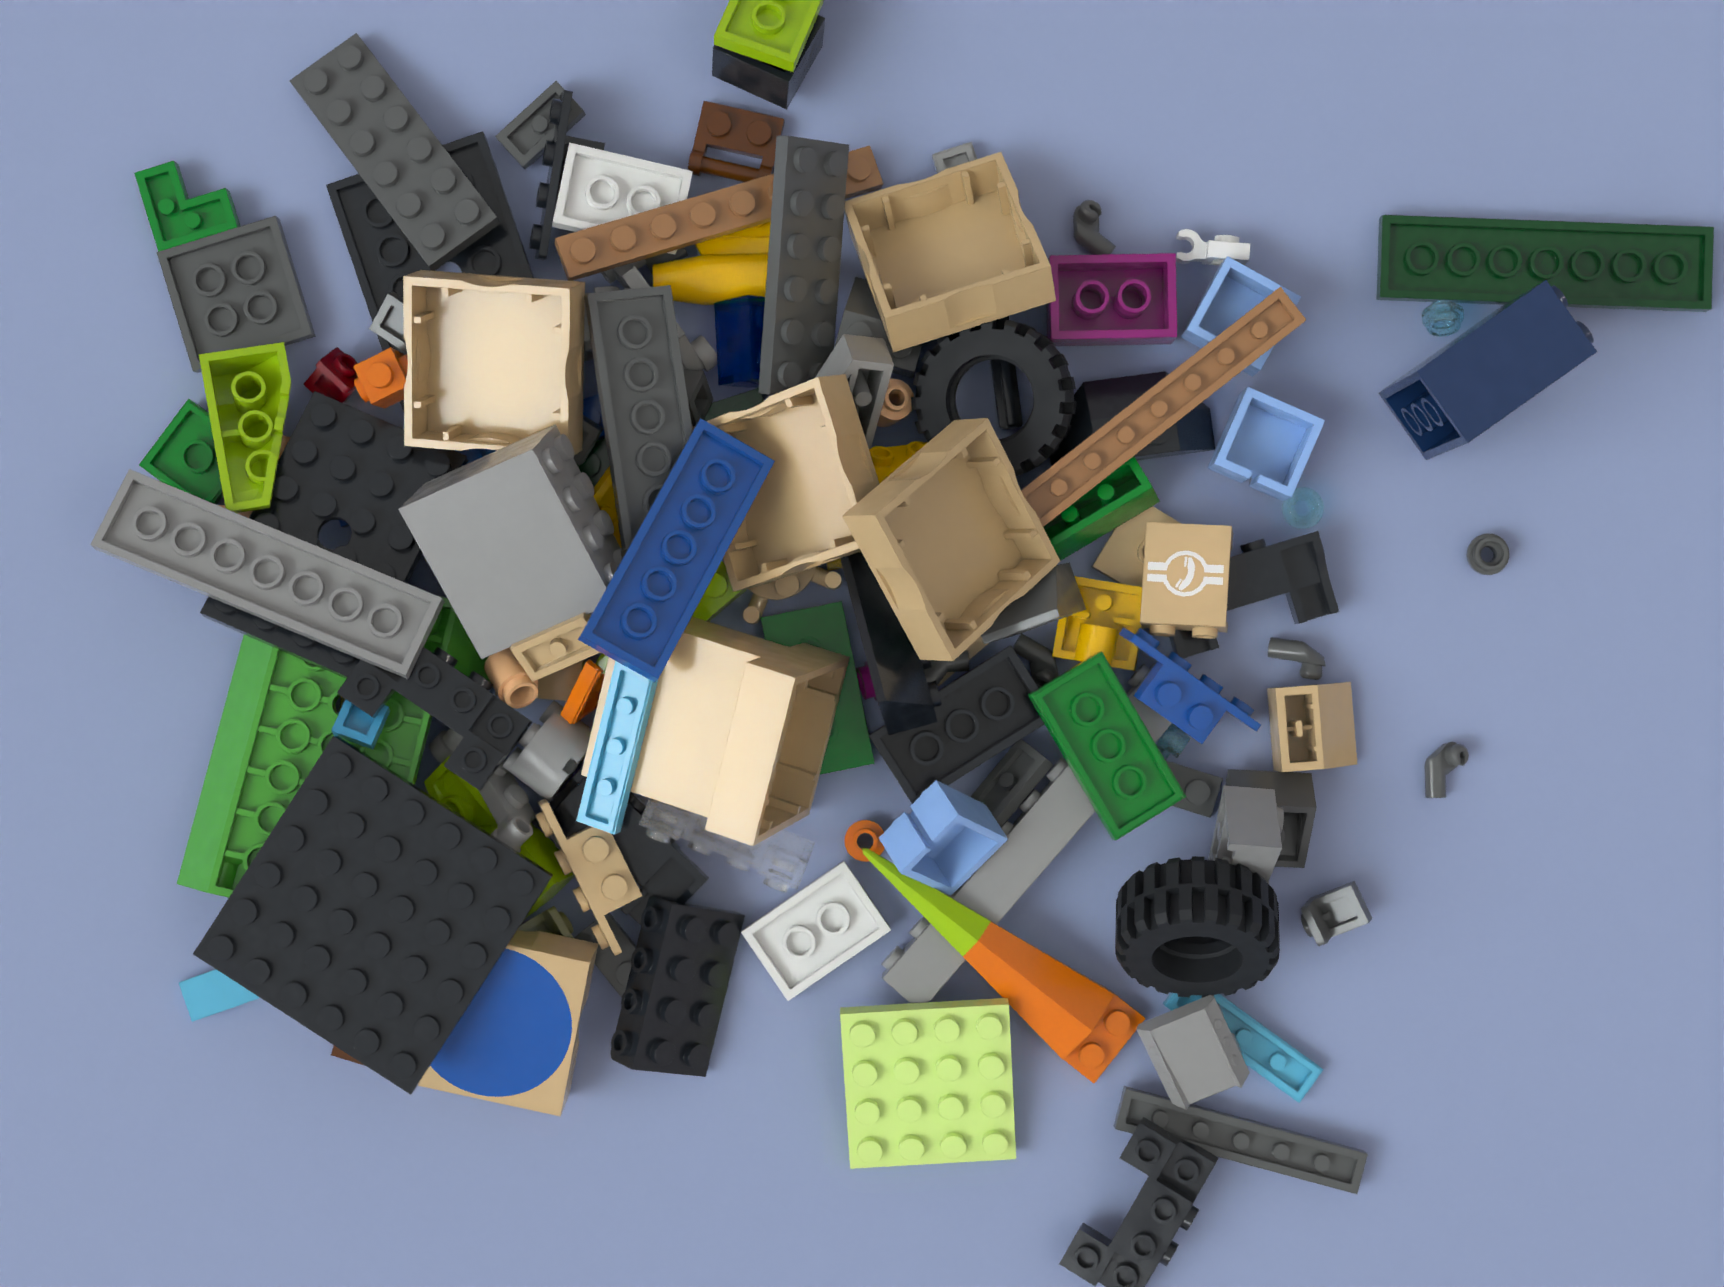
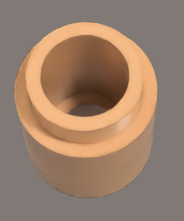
M890 379L877 426H892L912 411L911 397H914L911 388L904 381Z
M510 647L487 658L484 670L501 701L512 708L518 709L530 705L538 695V680L531 681L510 650Z

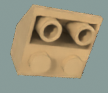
M1351 682L1267 688L1273 771L1293 772L1358 765Z

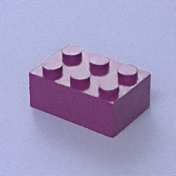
M1176 253L1049 256L1048 261L1051 265L1056 301L1046 304L1047 337L1055 343L1054 346L1172 344L1177 338Z

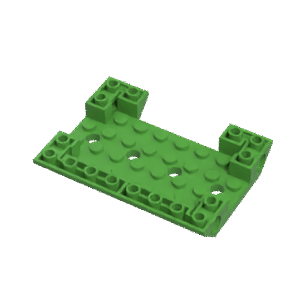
M442 597L445 603L427 638L424 648L433 653L438 646L458 660L454 667L467 677L473 670L490 682L484 670L488 657L480 658L448 598ZM243 635L178 876V885L214 895L230 897L334 736L331 730L338 716L336 702L340 695L337 692L346 678L247 635ZM395 691L385 704L389 707L390 713L374 750L348 740L345 741L415 785L433 716Z

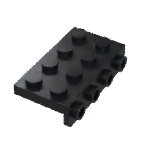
M651 896L648 899L641 917V929L636 949L631 958V970L626 990L621 999V1011L616 1031L611 1039L610 1054L612 1060L632 1070L706 1077L745 915L736 911L672 902L655 896Z

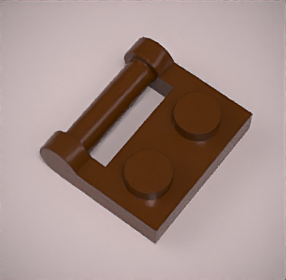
M703 101L687 170L693 171L692 175L696 176L706 173L741 182L773 174L777 136H782L784 119ZM707 148L762 159L761 166L758 169L705 157Z

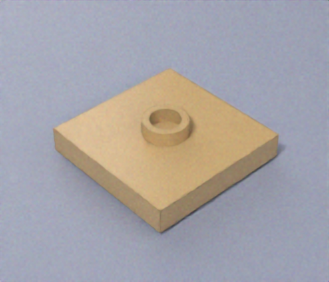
M1152 506L1113 530L1093 563L1092 568L1117 583L1142 587L1146 523H1182Z

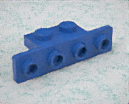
M1123 627L1119 635L1157 661L1133 695L1138 700L1201 744L1204 743L1225 712H1228L1256 732L1261 727V724L1251 718L1255 710L1235 696L1230 702L1219 695L1223 690L1221 685L1205 674H1202L1198 680L1188 672L1192 665L1173 651L1167 657L1159 652L1156 648L1160 642L1146 631L1139 628L1136 634Z

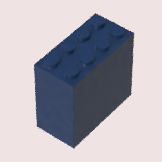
M1547 280L1543 281L1495 310L1379 392L1381 398L1426 460L1469 443L1597 352L1592 345L1594 339L1591 332L1582 322L1574 320L1567 310L1568 302L1560 289L1556 286H1550Z

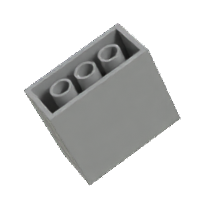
M556 424L426 482L398 509L481 659L507 649L518 641L585 612L586 615L592 613L627 551H622V548H620L613 534L614 526L610 516L606 511L600 510L594 498V487L586 473L580 472L574 460L573 446L566 435L560 434Z

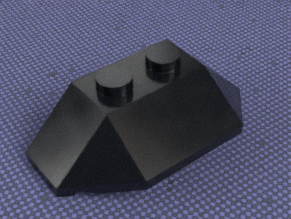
M1163 371L1083 382L1074 394L1076 410L1075 414L1072 415L1070 431L1067 437L1060 443L1059 449L1052 457H1049L1050 466L1058 462L1165 378L1168 373ZM1203 402L1135 454V459L1138 461L1215 450L1210 408Z

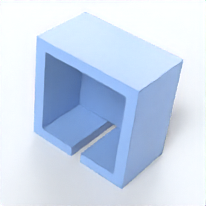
M1227 256L1218 267L1180 337L1199 348H1203L1279 287L1284 290L1295 306L1301 296ZM1273 347L1242 371L1253 377L1262 369Z
M1247 387L1240 392L1207 469L1240 483L1251 478L1249 487L1285 501L1293 496L1325 420Z
M937 780L925 789L920 797L910 806L913 810L910 814L904 812L879 837L901 874L950 896L1008 840L985 804Z

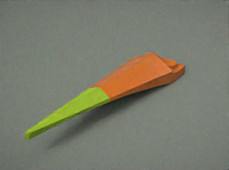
M862 848L866 858L1002 998H1008L1009 1005L1060 1058L1092 1083L1097 1081L1135 1033L1138 1024L1146 1019L1110 989L1048 955L939 890L901 874L895 864L868 848Z

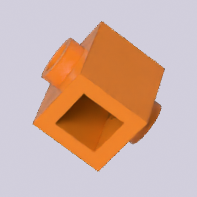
M390 347L353 366L358 378L354 379V384L364 402L370 401L372 405L385 409L404 400V385L408 369L407 354L404 355V353Z

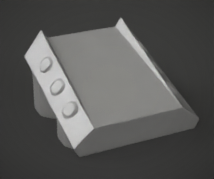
M1212 995L1142 1022L1136 1028L1172 1104L1185 1110L1194 1102L1234 1086L1242 1088L1250 1073L1242 1057L1239 1043L1235 1035L1230 1032L1223 1012Z

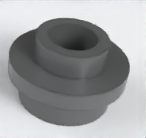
M1482 534L1470 542L1466 554L1467 561L1475 572L1482 575H1493L1503 570L1507 565L1509 548L1501 537L1495 534ZM1484 547L1490 548L1493 552V558L1490 562H1485L1481 558L1480 553Z

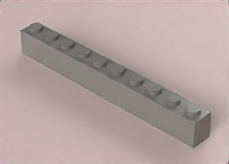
M1153 663L1149 668L1145 664L1141 665L1128 680L1132 688L1126 693L1154 742L1161 737L1172 723L1133 695L1156 663ZM1060 758L1046 774V777L1051 781L1040 793L1033 789L1018 807L1023 813L1013 824L1007 820L1001 827L1008 840L951 896L946 894L947 896L993 923L998 924L1093 815L1095 809L1067 761L1063 758ZM922 916L909 932L914 938L903 950L896 946L881 964L886 968L882 973V979L910 1003L930 1002L965 961L963 956Z

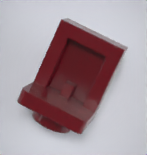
M336 347L316 364L317 368L303 385L312 393L316 391L345 403L356 391L354 379L358 378L353 366L358 363L352 356Z

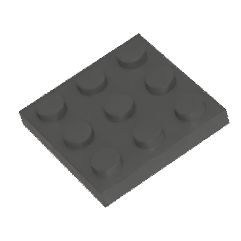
M277 216L156 252L194 372H202L199 354L284 342V345L287 346L316 337L282 225Z

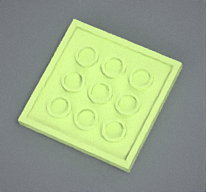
M1008 998L840 1007L850 1169L1016 1159Z

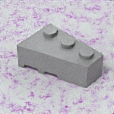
M843 334L815 378L846 374L868 448L871 449L894 363L883 338Z
M1223 786L1208 860L1215 861L1216 858L1228 860L1229 864L1235 866L1239 863L1248 867L1252 874L1255 872L1260 874L1269 884V879L1282 850L1280 833L1284 823L1283 807H1277L1275 789Z

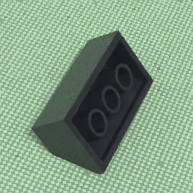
M862 552L840 558L874 691L888 734L892 735L938 722L934 707L941 706L942 703L936 681L927 683L924 672L925 669L932 668L930 660L919 659Z

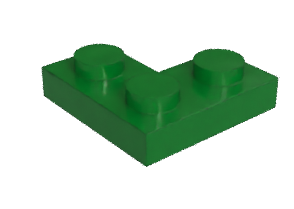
M175 161L134 173L158 252L240 227L230 191L223 188L189 199L179 164Z

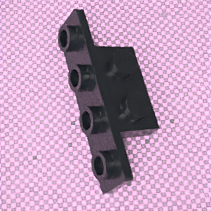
M563 90L560 94V99L553 98L551 103L549 123L556 126L553 141L546 140L542 165L549 166L547 183H539L536 197V207L543 208L540 225L533 224L529 248L536 250L535 259H547L552 222L569 142L604 150L605 143L566 136L573 91Z

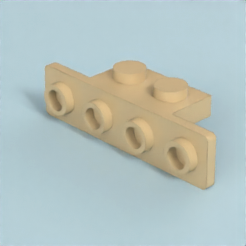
M546 799L539 801L538 804L542 812L535 815L546 838L554 834L561 848L554 852V855L564 875L573 872L580 886L572 891L583 913L591 909L598 923L591 927L602 950L610 947L614 956L622 953L604 915L641 897L642 894L613 835L588 826L566 838Z

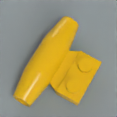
M770 222L697 243L695 246L700 256L653 264V287L671 285L673 301L698 305L765 304Z

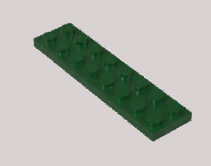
M1382 215L1379 218L1376 300L1505 305L1547 280L1550 286H1556L1561 290L1567 299L1568 307L1707 312L1712 309L1714 227Z

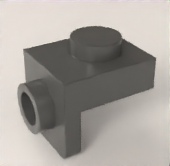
M1355 881L1311 897L1301 908L1303 928L1309 937H1314L1318 946L1327 944L1331 937L1368 924L1372 920V916Z

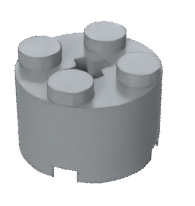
M555 700L539 719L544 724L540 726L533 723L520 739L519 744L525 748L521 750L517 747L502 766L548 801H551L573 775L572 773L584 761L592 730L581 720L575 724H569L560 715L564 707Z

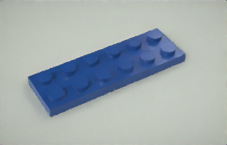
M700 418L578 640L655 683L665 668L775 461Z

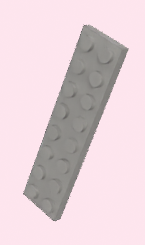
M131 469L128 470L90 544L95 550L406 679H409L445 603L442 597Z

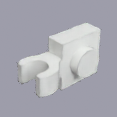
M1184 229L1176 234V239L1187 240L1192 245L1191 252L1176 253V262L1186 264L1197 261L1205 265L1220 266L1227 256L1243 265L1249 261L1250 243H1239L1240 238L1237 236L1217 235L1214 241L1204 242L1193 230Z

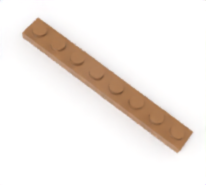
M870 145L849 151L845 199L881 189L884 183ZM774 174L555 238L554 243L567 280L574 281L771 222Z
M1281 287L1275 290L1024 487L1021 492L1036 512L1042 526L1044 527L1304 323L1306 318Z

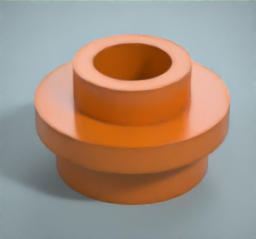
M860 820L848 828L844 842L850 856L858 861L868 862L869 860L863 854L862 848L857 844L858 836L863 833L870 834L873 837V844L868 849L881 855L884 851V846L879 837L884 831L877 823L871 820Z

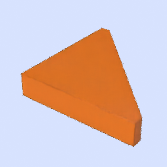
M590 659L585 663L560 714L569 724L577 723L596 709L604 674L602 673L603 670Z

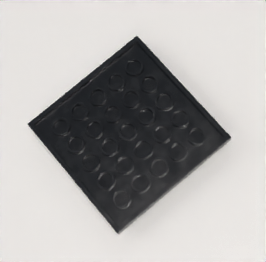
M336 735L330 740L193 955L411 1095L551 880L553 874Z

